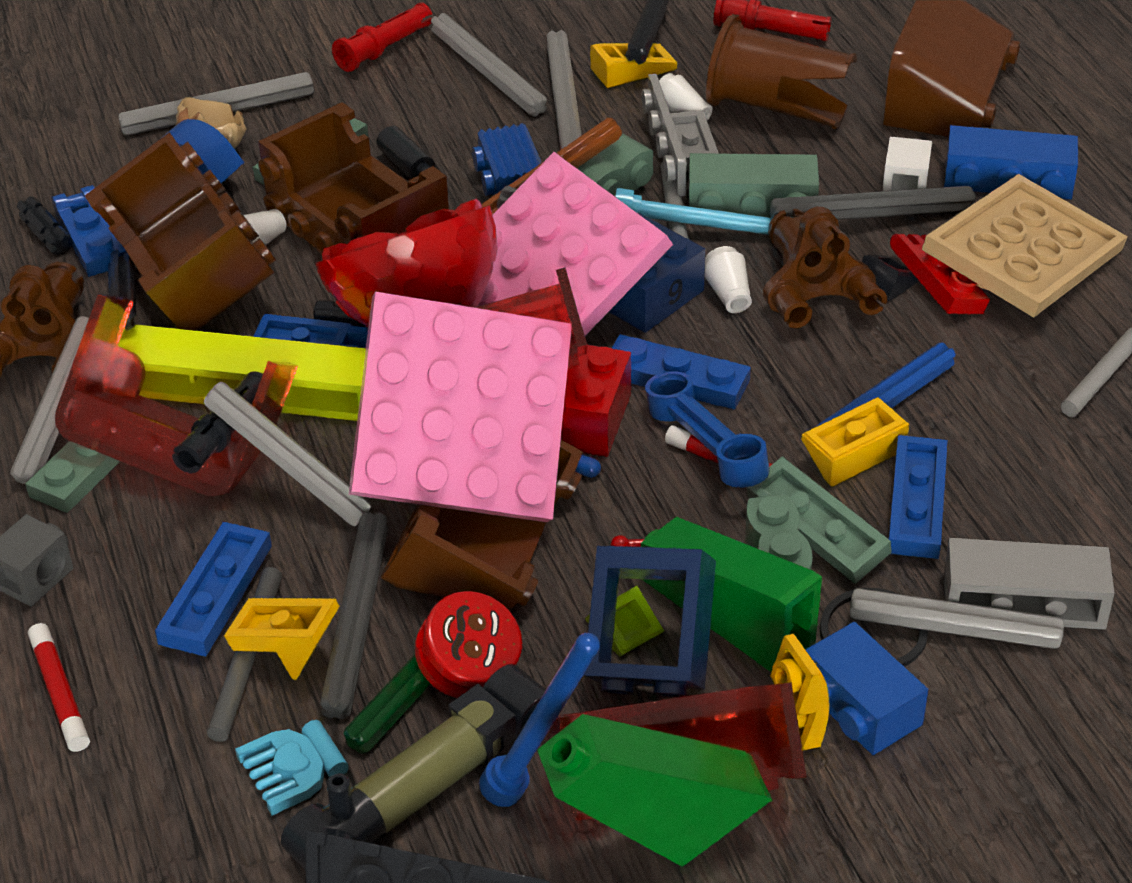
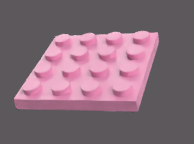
M553 152L493 214L498 247L496 261H494L493 271L486 291L483 293L477 308L571 323L570 342L579 343L673 244L664 232Z
M375 292L371 302L348 495L541 522L553 520L572 324Z

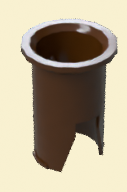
M732 14L724 22L713 49L707 74L706 101L711 106H717L722 100L728 99L837 129L843 120L848 105L804 80L845 79L851 63H856L857 57L855 53L847 54L744 28L739 15Z

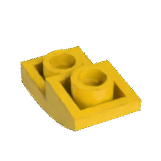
M794 634L786 635L783 638L770 675L776 689L781 693L775 712L781 725L789 731L802 751L821 747L829 716L827 684L823 674Z

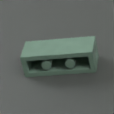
M690 153V207L771 218L769 210L771 201L774 198L818 196L817 155Z

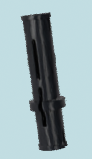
M253 371L246 374L233 390L257 408L271 395L269 391H271L272 385L265 375ZM213 411L210 414L202 415L193 423L190 435L173 449L175 453L172 455V459L175 465L186 473L198 472L212 454L220 453L229 445L231 434L235 429Z

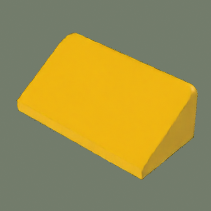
M877 397L803 433L801 440L823 478L830 486H835L895 456L898 435L908 436L909 423Z

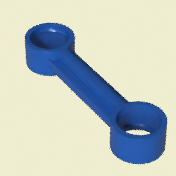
M678 371L664 372L653 376L647 381L645 391L650 415L659 421H678L716 455L720 478L725 484L739 488L750 487L761 483L768 477L770 468L766 442L761 437L753 434L735 435L695 400L692 378L688 374Z

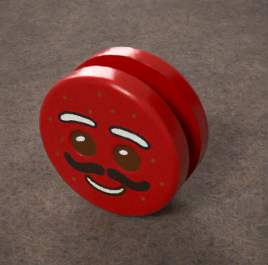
M472 591L456 592L441 599L432 608L421 625L415 640L416 661L424 677L437 690L454 698L460 697L477 684L483 688L490 676L498 669L508 664L517 665L522 652L521 631L512 613L498 600L486 594Z

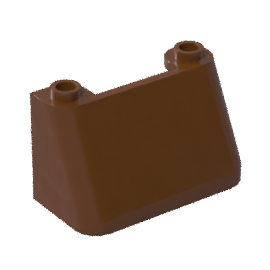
M916 0L891 57L883 125L949 137L950 125L992 128L997 104L990 103L991 93L1000 70L1006 71L1009 64H1016L1020 41L1014 40L1013 31L965 0Z
M560 440L554 505L560 497L569 500L582 477V474L575 470L583 452L563 440ZM416 504L384 568L381 579L400 589L439 597H446L462 591L479 592L498 600L509 611H511L516 603L524 607L538 584V579L532 576L534 565L530 563V560L546 522Z

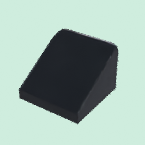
M868 254L864 255L861 261L875 275L876 284L887 295V302L893 300L919 281L906 265L890 256Z

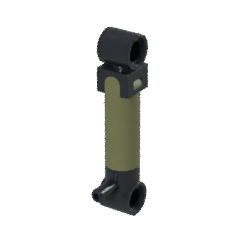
M515 664L501 667L490 676L483 688L477 684L448 705L449 719L351 788L350 779L345 774L338 773L330 776L326 782L329 804L326 807L319 803L310 804L297 812L287 823L281 835L283 849L306 871L305 830L373 844L480 765L485 769L493 758L507 755L546 689Z

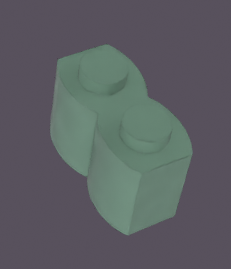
M622 133L619 140L577 169L615 196L617 188L635 191L649 182L653 175V150Z
M786 494L749 498L746 510L745 544L810 570L812 569V550L807 539L799 532L800 517L794 502Z

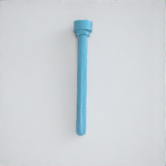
M616 189L615 197L636 213H640L650 219L769 235L768 229L772 220L769 217L642 200V195H634V190Z

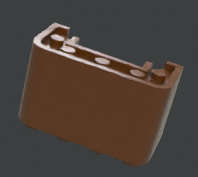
M343 102L258 141L261 157L258 166L264 178L266 195L263 200L267 211L271 209L279 210L286 220V225L292 229L293 233L299 238H304L321 255L324 248L339 243L348 244L353 239L375 232L397 234L406 232V228L420 216L441 209H449L447 176L432 166L420 172L419 176L409 181L403 179L371 156L369 137L365 134L359 137L356 135L349 122L355 118V111Z
M169 132L87 193L85 198L94 211L98 212L109 224L110 232L127 251L142 275L138 281L150 298L178 329L198 331L275 272L270 264L276 261V258L260 238L253 243V240L259 237V235L244 215H241L242 211L227 192L223 193L226 189L213 172L209 169L203 174L198 167L204 162L190 143L187 141L180 146Z

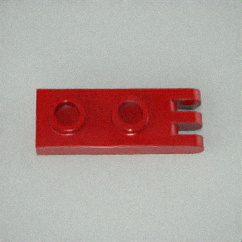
M892 235L890 239L891 249L907 268L913 272L914 276L947 314H984L990 298L977 286L976 282L923 251L922 247L926 235Z

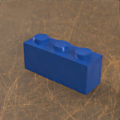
M950 125L944 187L970 186L973 191L991 193L1020 174L1056 196L1072 200L1078 169V136Z

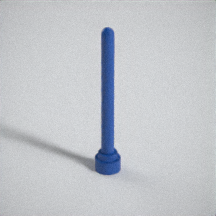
M583 633L578 636L508 754L493 758L486 766L480 777L479 787L482 795L490 803L500 807H509L516 804L529 785L527 765L600 649V641L596 635Z

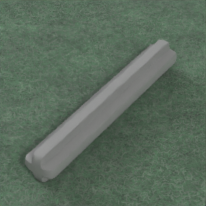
M80 316L73 325L10 470V474L18 483L25 484L47 462L102 333V327L92 317Z
M219 382L208 392L204 399L205 406L350 525L356 526L359 524L360 517L370 511L371 504L362 496L348 495L349 485L226 383Z
M861 588L854 589L850 603V617L854 620L1051 649L1059 648L1063 639V620L1054 616Z

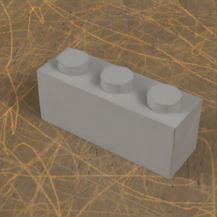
M949 538L943 573L945 601L1054 616L1063 620L1064 627L1106 630L1115 594L1109 547Z

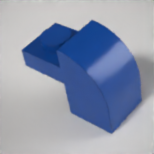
M186 119L169 131L180 146L187 141L190 143L204 162L198 167L199 170L204 174L210 169L220 183L245 163L229 141L217 129L203 121Z

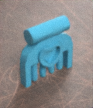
M312 720L305 724L302 728V734L290 729L275 731L235 749L237 759L240 764L243 763L245 769H250L274 758L273 761L252 770L249 774L251 779H258L273 772L272 775L256 783L258 790H263L276 783H280V785L262 794V798L267 802L271 815L311 798L322 788L325 771L329 777L338 773L345 774L348 771V763L319 720Z

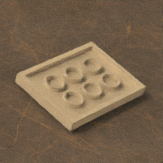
M1018 174L926 235L922 250L976 282L978 287L991 291L1034 318L1121 252L1128 236Z

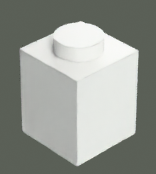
M890 137L883 191L926 189L932 141Z

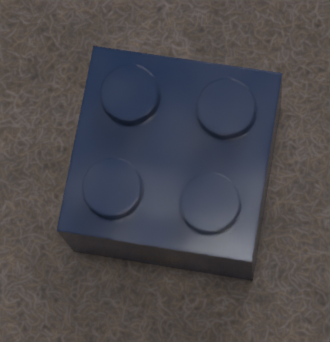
M638 213L664 232L673 245L617 302L609 313L646 333L704 291L706 248Z

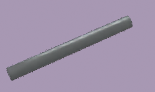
M273 567L265 568L253 598H276L283 577L282 573ZM234 652L207 729L208 737L214 741L223 742L229 737L257 652Z

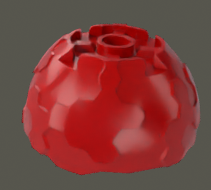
M476 198L460 204L455 210L441 209L420 216L406 228V232L400 234L375 232L353 239L348 244L339 243L324 248L322 253L323 260L316 262L315 266L328 293L333 295L336 300L335 303L347 316L369 327L372 296L375 292L477 308L483 293L486 291L493 271V264L496 261L498 249L496 224L490 205L482 207V204Z

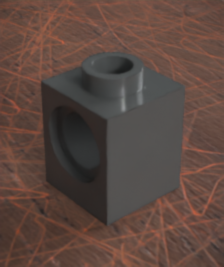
M27 514L0 536V591L30 607L40 600L74 569L68 549L69 542L65 533L58 526L52 523L45 524Z

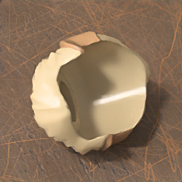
M185 97L177 107L176 125L186 119L203 121L217 129L233 148L240 144L247 130L244 124L243 113L237 110L234 115L229 104Z

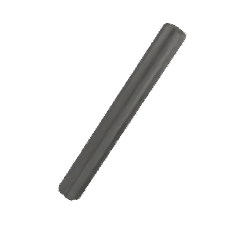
M970 186L787 197L774 198L771 201L769 211L772 219L783 210L786 211L787 217L794 218L793 209H798L805 213L809 209L819 206L829 209L837 220L964 211L974 204L976 196Z
M366 512L360 517L320 701L322 706L321 712L329 719L334 717L345 719L352 709L388 526L386 525L387 518L380 512L375 515Z

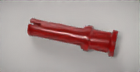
M716 0L713 24L718 27L724 24L728 16L735 14L741 18L744 28L757 30V28L820 39L825 42L828 40L829 34L827 32L830 33L832 17L830 16L825 17L765 6L759 0Z
M418 3L414 7L375 27L362 26L356 31L355 35L349 38L342 37L333 42V58L342 70L352 72L359 68L361 62L367 59L375 60L379 58L387 46L431 25L433 17L425 20L423 18L432 15V11L425 3Z

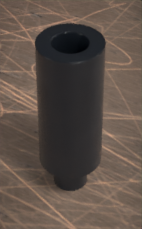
M388 126L379 133L376 141L378 149L410 180L419 176L420 172L432 166L435 167L434 160L399 127Z

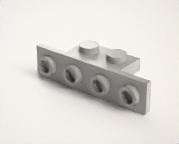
M648 74V89H642L641 92L644 114L649 113V130L651 135H656L658 158H663L666 181L673 180L677 195L686 196V172H689L690 153H719L703 110L670 113L657 74Z

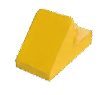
M248 598L224 637L233 651L277 652L291 678L297 680L340 606L336 599Z

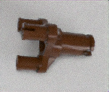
M816 206L805 213L798 209H793L794 218L787 217L786 211L783 210L773 217L769 224L768 234L772 243L783 256L784 266L765 284L763 297L773 311L783 316L784 321L787 322L786 324L789 327L801 328L810 321L812 309L810 306L808 307L809 304L806 300L819 296L836 295L855 300L860 310L866 315H875L884 309L877 301V298L882 303L887 304L886 293L876 284V277L870 268L848 253L850 248L849 238L845 233L841 232L838 220L829 209Z
M54 262L44 269L34 265H25L15 272L10 281V291L1 302V311L5 317L0 321V378L6 365L20 358L39 355L57 358L54 362L55 365L53 364L51 369L53 374L76 321L74 320L73 309L85 287L83 276L73 281L72 273L77 269L73 265L66 262Z

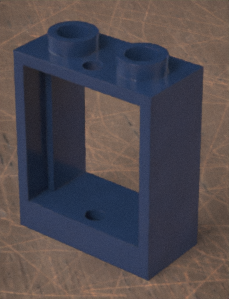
M597 546L588 633L597 636L600 641V649L584 676L600 683L602 692L632 695L634 694V686L654 687V695L685 698L687 696V689L705 690L716 560L702 549ZM619 578L686 581L678 667L611 663Z

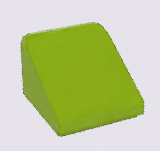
M638 586L617 597L612 650L621 657L664 632ZM590 614L585 618L588 624H589Z

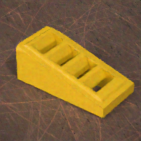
M601 43L590 46V69L607 88L648 78V74L659 75L677 69L676 60L661 44L653 43L646 61L640 65L635 60L629 62L626 59L625 54L629 43Z

